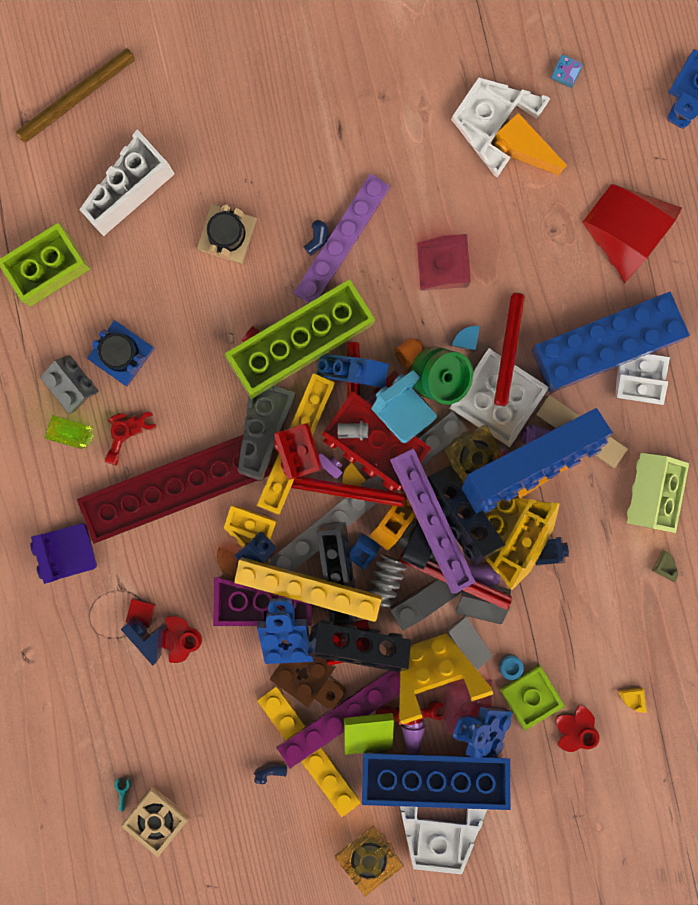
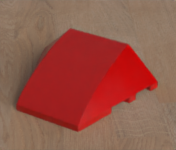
M611 184L582 223L598 246H601L609 258V262L615 266L621 275L620 278L625 283L648 258L671 228L682 207Z

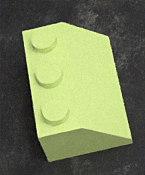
M640 453V459L636 464V479L632 486L631 505L627 510V523L676 533L689 463L668 456Z

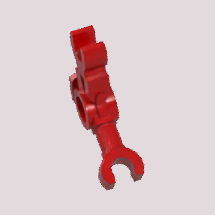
M152 412L143 413L139 419L137 416H133L126 421L121 420L127 417L126 414L122 413L108 419V422L112 424L110 432L113 442L111 449L106 455L105 463L117 466L123 442H126L128 438L136 434L143 433L142 429L151 431L157 428L156 424L146 425L145 423L148 417L153 416Z
M432 701L427 708H420L422 717L441 721L444 719V716L435 712L438 707L443 706V703ZM381 706V709L376 710V715L393 713L394 721H398L399 725L417 724L423 719L401 724L399 719L400 707Z

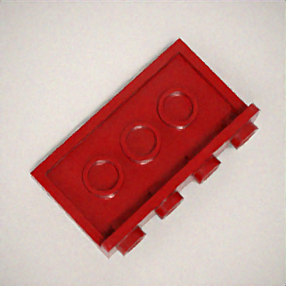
M352 391L327 428L321 433L325 437L323 442L332 449L338 446L345 451L342 456L353 464L356 460L363 464L362 470L374 478L377 474L384 480L382 485L392 492L396 489L401 491L403 487L390 459L414 449L421 463L431 447L416 436L406 443L401 442L371 409L373 405ZM360 421L368 423V438H363V440H360V438L338 439V423H360Z

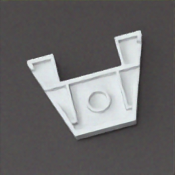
M478 78L451 120L493 175L498 178L511 157L491 144L497 132L502 128L516 106L535 119H538L551 98L544 95L540 97L530 94L531 92L526 90L519 91L508 88V85Z
M400 806L413 869L462 874L488 809H467L466 823L420 819L417 818L418 807Z

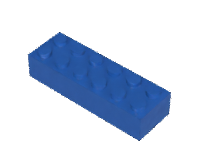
M670 291L536 344L532 349V353L551 394L682 342L690 334Z
M595 408L468 474L461 489L476 514L482 510L484 513H487L498 506L497 502L503 499L508 502L519 495L518 491L524 488L527 491L540 484L539 480L545 477L548 480L561 473L560 469L566 466L570 469L581 462V458L587 455L589 458L597 455L602 451L601 448L608 444L607 439L613 432L599 410Z
M363 753L362 805L511 810L510 758Z

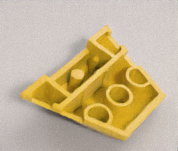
M514 498L506 502L503 499L496 503L498 505L496 508L484 513L506 544L497 554L486 559V561L501 576L511 590L531 572L554 530L559 503Z

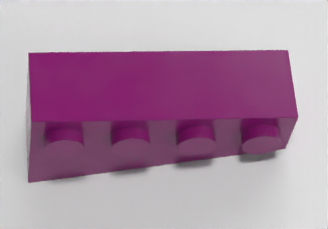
M214 577L213 626H257L258 621H266L267 614L269 613V601L271 599L287 597ZM289 598L294 606L295 619H307L308 626H312L313 604ZM282 605L277 606V608L280 610L285 609V607Z

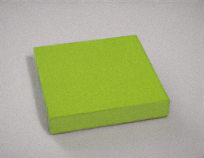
M540 664L499 688L524 731L565 707Z
M393 713L344 718L345 755L392 750Z

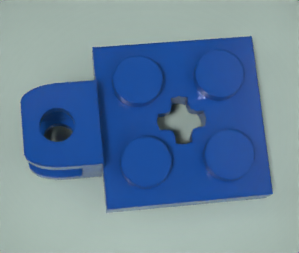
M695 49L690 53L668 91L669 94L678 98L669 111L668 121L681 129L686 128L698 115V85L696 83V80L698 81V51ZM678 114L679 116L683 117L684 119H683V120H679L676 115Z
M289 598L271 599L269 601V613L267 614L266 621H258L257 625L265 664L313 662V657L308 656L310 634L307 619H295L294 606ZM282 605L285 607V609L280 610L277 608V606ZM282 640H287L288 644L282 643Z
M481 707L477 718L471 715L459 717L453 737L459 741L469 743L465 754L473 758L498 757L504 746L503 740L506 731L511 726L513 712L506 708Z

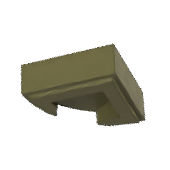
M662 550L652 571L672 582H676L678 571L671 554Z

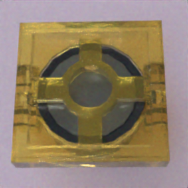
M483 425L474 431L462 433L463 437L454 438L452 440L453 444L444 449L463 483L468 474L503 456L487 425Z
M374 825L335 855V859L364 897L403 868V863L395 854L391 842H387L384 833H379Z

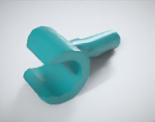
M120 778L115 782V789L119 792V811L125 810L126 791L132 784L129 778L126 781V788L120 786Z

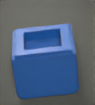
M362 533L350 549L352 562L365 570L377 555L381 546Z

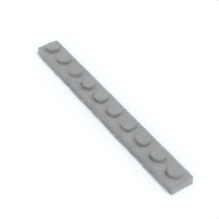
M453 411L419 438L431 447L421 462L422 466L468 430ZM377 474L374 478L370 477L360 486L391 492V490L382 485L384 480ZM346 497L267 562L272 566L294 571L319 551L316 531L322 524L346 522L348 527L377 503Z

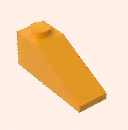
M519 113L503 126L494 138L495 145L499 150L518 161L558 176L567 167L565 162Z
M404 490L401 492L405 494L404 506L391 505L369 535L387 550L400 539L416 516Z

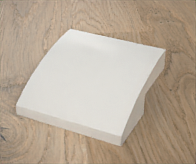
M648 354L619 366L615 397L664 405L668 386L666 376L670 357Z

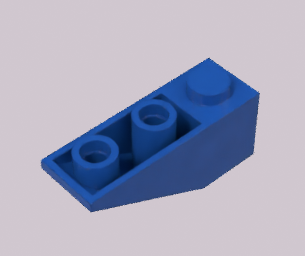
M325 354L320 357L317 375L326 379L383 388L386 384L389 364L370 359Z

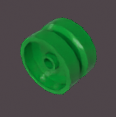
M432 346L419 353L412 364L411 371L414 370L420 377L413 388L421 396L435 402L447 405L457 403L467 395L472 386V365L469 359L459 352Z

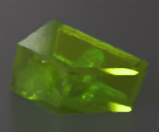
M52 415L44 438L78 449H85L86 445L89 446L92 441L93 432L91 431L93 427L67 417Z

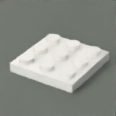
M488 348L473 371L472 386L467 395L459 402L451 404L449 409L505 446L510 447L549 387L514 365L508 404L504 407L495 405L494 398L501 356Z

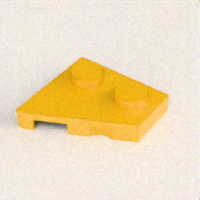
M232 504L224 529L231 536L235 537L243 547L259 532H263L271 540L277 520Z

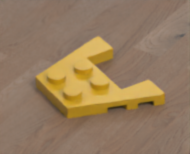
M447 633L410 646L409 668L401 671L399 719L401 724L423 718L416 694L460 679L465 680L472 701L493 695L491 686Z

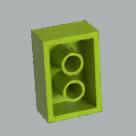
M56 223L0 258V268L20 300L30 307L91 270L70 234L60 223Z

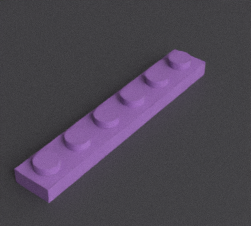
M371 173L369 174L296 288L294 295L310 303L323 294L389 191L390 185Z
M411 449L390 459L451 593H458L475 583L415 450Z

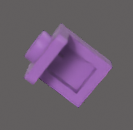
M323 453L319 455L322 467L337 479L343 473L340 469L342 464L333 456L328 459Z

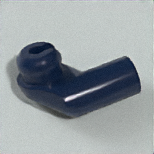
M315 220L312 223L313 239L303 246L310 256L327 242L328 227L321 220Z
M267 763L254 771V782L256 784H266L267 776L270 775L286 777L288 765Z

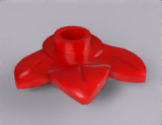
M168 616L165 618L168 629L163 631L162 648L170 651V663H181L187 659L190 652L199 649L202 644V635L197 629L190 628L185 619L178 616ZM187 636L194 637L195 641L193 643L188 642Z
M578 705L574 716L562 714L556 717V726L563 734L557 744L561 749L567 752H575L580 748L590 750L598 745L600 736L594 728L595 717L585 706ZM585 733H590L588 740H583Z

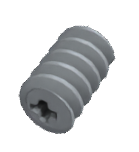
M379 554L385 559L384 562H376L382 569L381 571H373L378 580H370V583L375 588L367 589L366 591L382 596L380 607H393L394 602L389 598L397 597V593L393 589L400 588L401 585L396 580L403 579L404 576L399 571L406 570L407 566L395 558Z

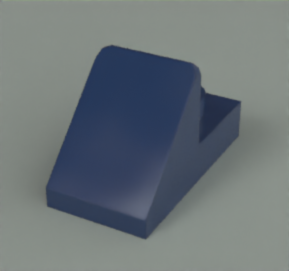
M133 616L125 623L121 630L153 666L162 655L164 623L149 634L145 624Z

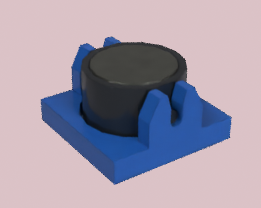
M114 320L108 330L100 331V339L93 341L92 347L94 349L87 359L128 387L155 348Z

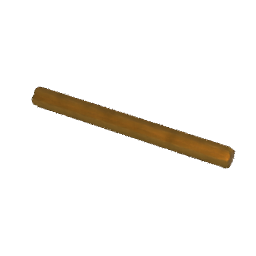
M128 48L124 49L19 128L16 134L24 143L28 142L134 62L135 57Z

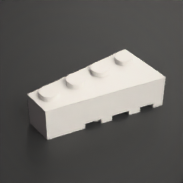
M138 129L132 135L133 139L130 144L125 146L119 153L121 156L114 166L109 167L106 172L107 176L102 183L97 184L79 209L103 236L175 174L168 162Z

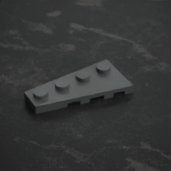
M272 386L252 399L248 396L244 436L238 467L240 474L262 481L275 449L274 433L282 431L295 400V392Z

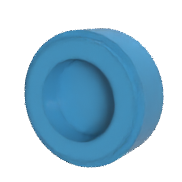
M506 655L501 658L499 671L504 678L515 680L522 675L524 666L517 656Z

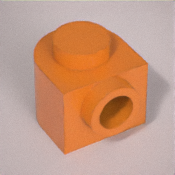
M409 338L396 347L394 352L399 362L407 371L412 367L417 355L425 348L420 340Z

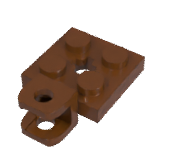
M313 657V662L280 663L269 679L308 708L315 699L326 708L333 709L346 693L345 687L331 676L336 666L327 665L326 659ZM306 667L308 669L306 673L309 677L307 679H300L297 669ZM329 691L335 693V698L330 696Z

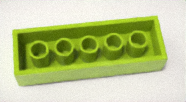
M349 279L226 352L225 358L252 399L373 326L375 318Z

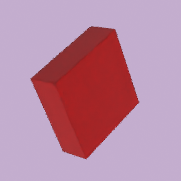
M132 598L125 622L134 616L149 628L156 604Z

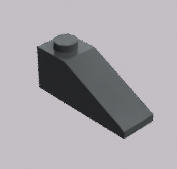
M435 579L394 603L390 610L401 630L404 631L458 596L461 591L452 594L446 582Z

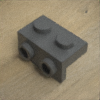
M70 355L55 360L40 376L69 414L75 412L88 398L95 396L99 392Z

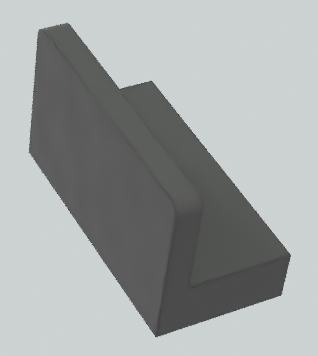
M496 585L490 586L511 596V589ZM462 590L456 613L502 624L509 608L505 610Z

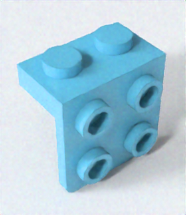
M414 370L406 376L404 374L398 376L393 382L394 385L390 388L387 386L383 387L376 394L377 400L371 408L403 443L416 436L437 417L436 413L413 390L414 385L420 378Z

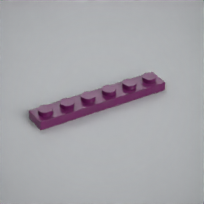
M388 670L335 706V708L329 710L276 746L289 769L344 732V718L368 716L399 695L401 672Z

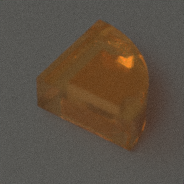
M219 546L217 550L218 566L226 576L232 578L239 560L234 556L236 553Z

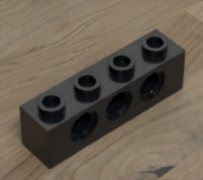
M451 465L427 477L455 539L463 548L466 558L471 560L474 566L494 556L506 545L484 512L475 513L461 489L464 483Z
M346 522L322 524L316 533L323 579L356 589ZM328 609L330 621H333L334 625L354 624L357 619L356 616Z
M320 620V622L311 626L308 656L401 672L409 668L411 640L403 638L402 634L389 633V635H383L377 629L362 631L357 630V626L345 624L341 627L334 625V622L329 620ZM334 635L339 637L341 641L340 647L333 643ZM357 640H360L363 643V651L357 648ZM380 644L385 646L386 655L380 652Z

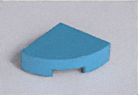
M470 326L461 330L454 338L451 346L475 351L480 326Z

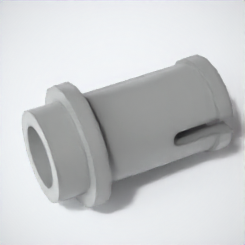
M363 421L348 424L338 423V439L360 438V440H363V438H368V423H363Z

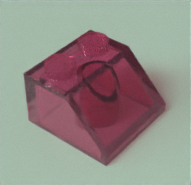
M467 234L440 236L417 243L420 291L466 288L469 286L471 280Z
M464 679L445 684L443 699V728L445 733H454L459 717L471 715L477 718L481 707H491L492 695L472 701ZM486 680L492 688V680Z

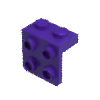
M84 523L31 537L30 548L32 554L37 557V573L39 578L43 579L44 584L90 571L97 567L88 529Z

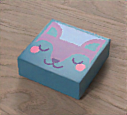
M562 54L550 79L572 88L583 64Z

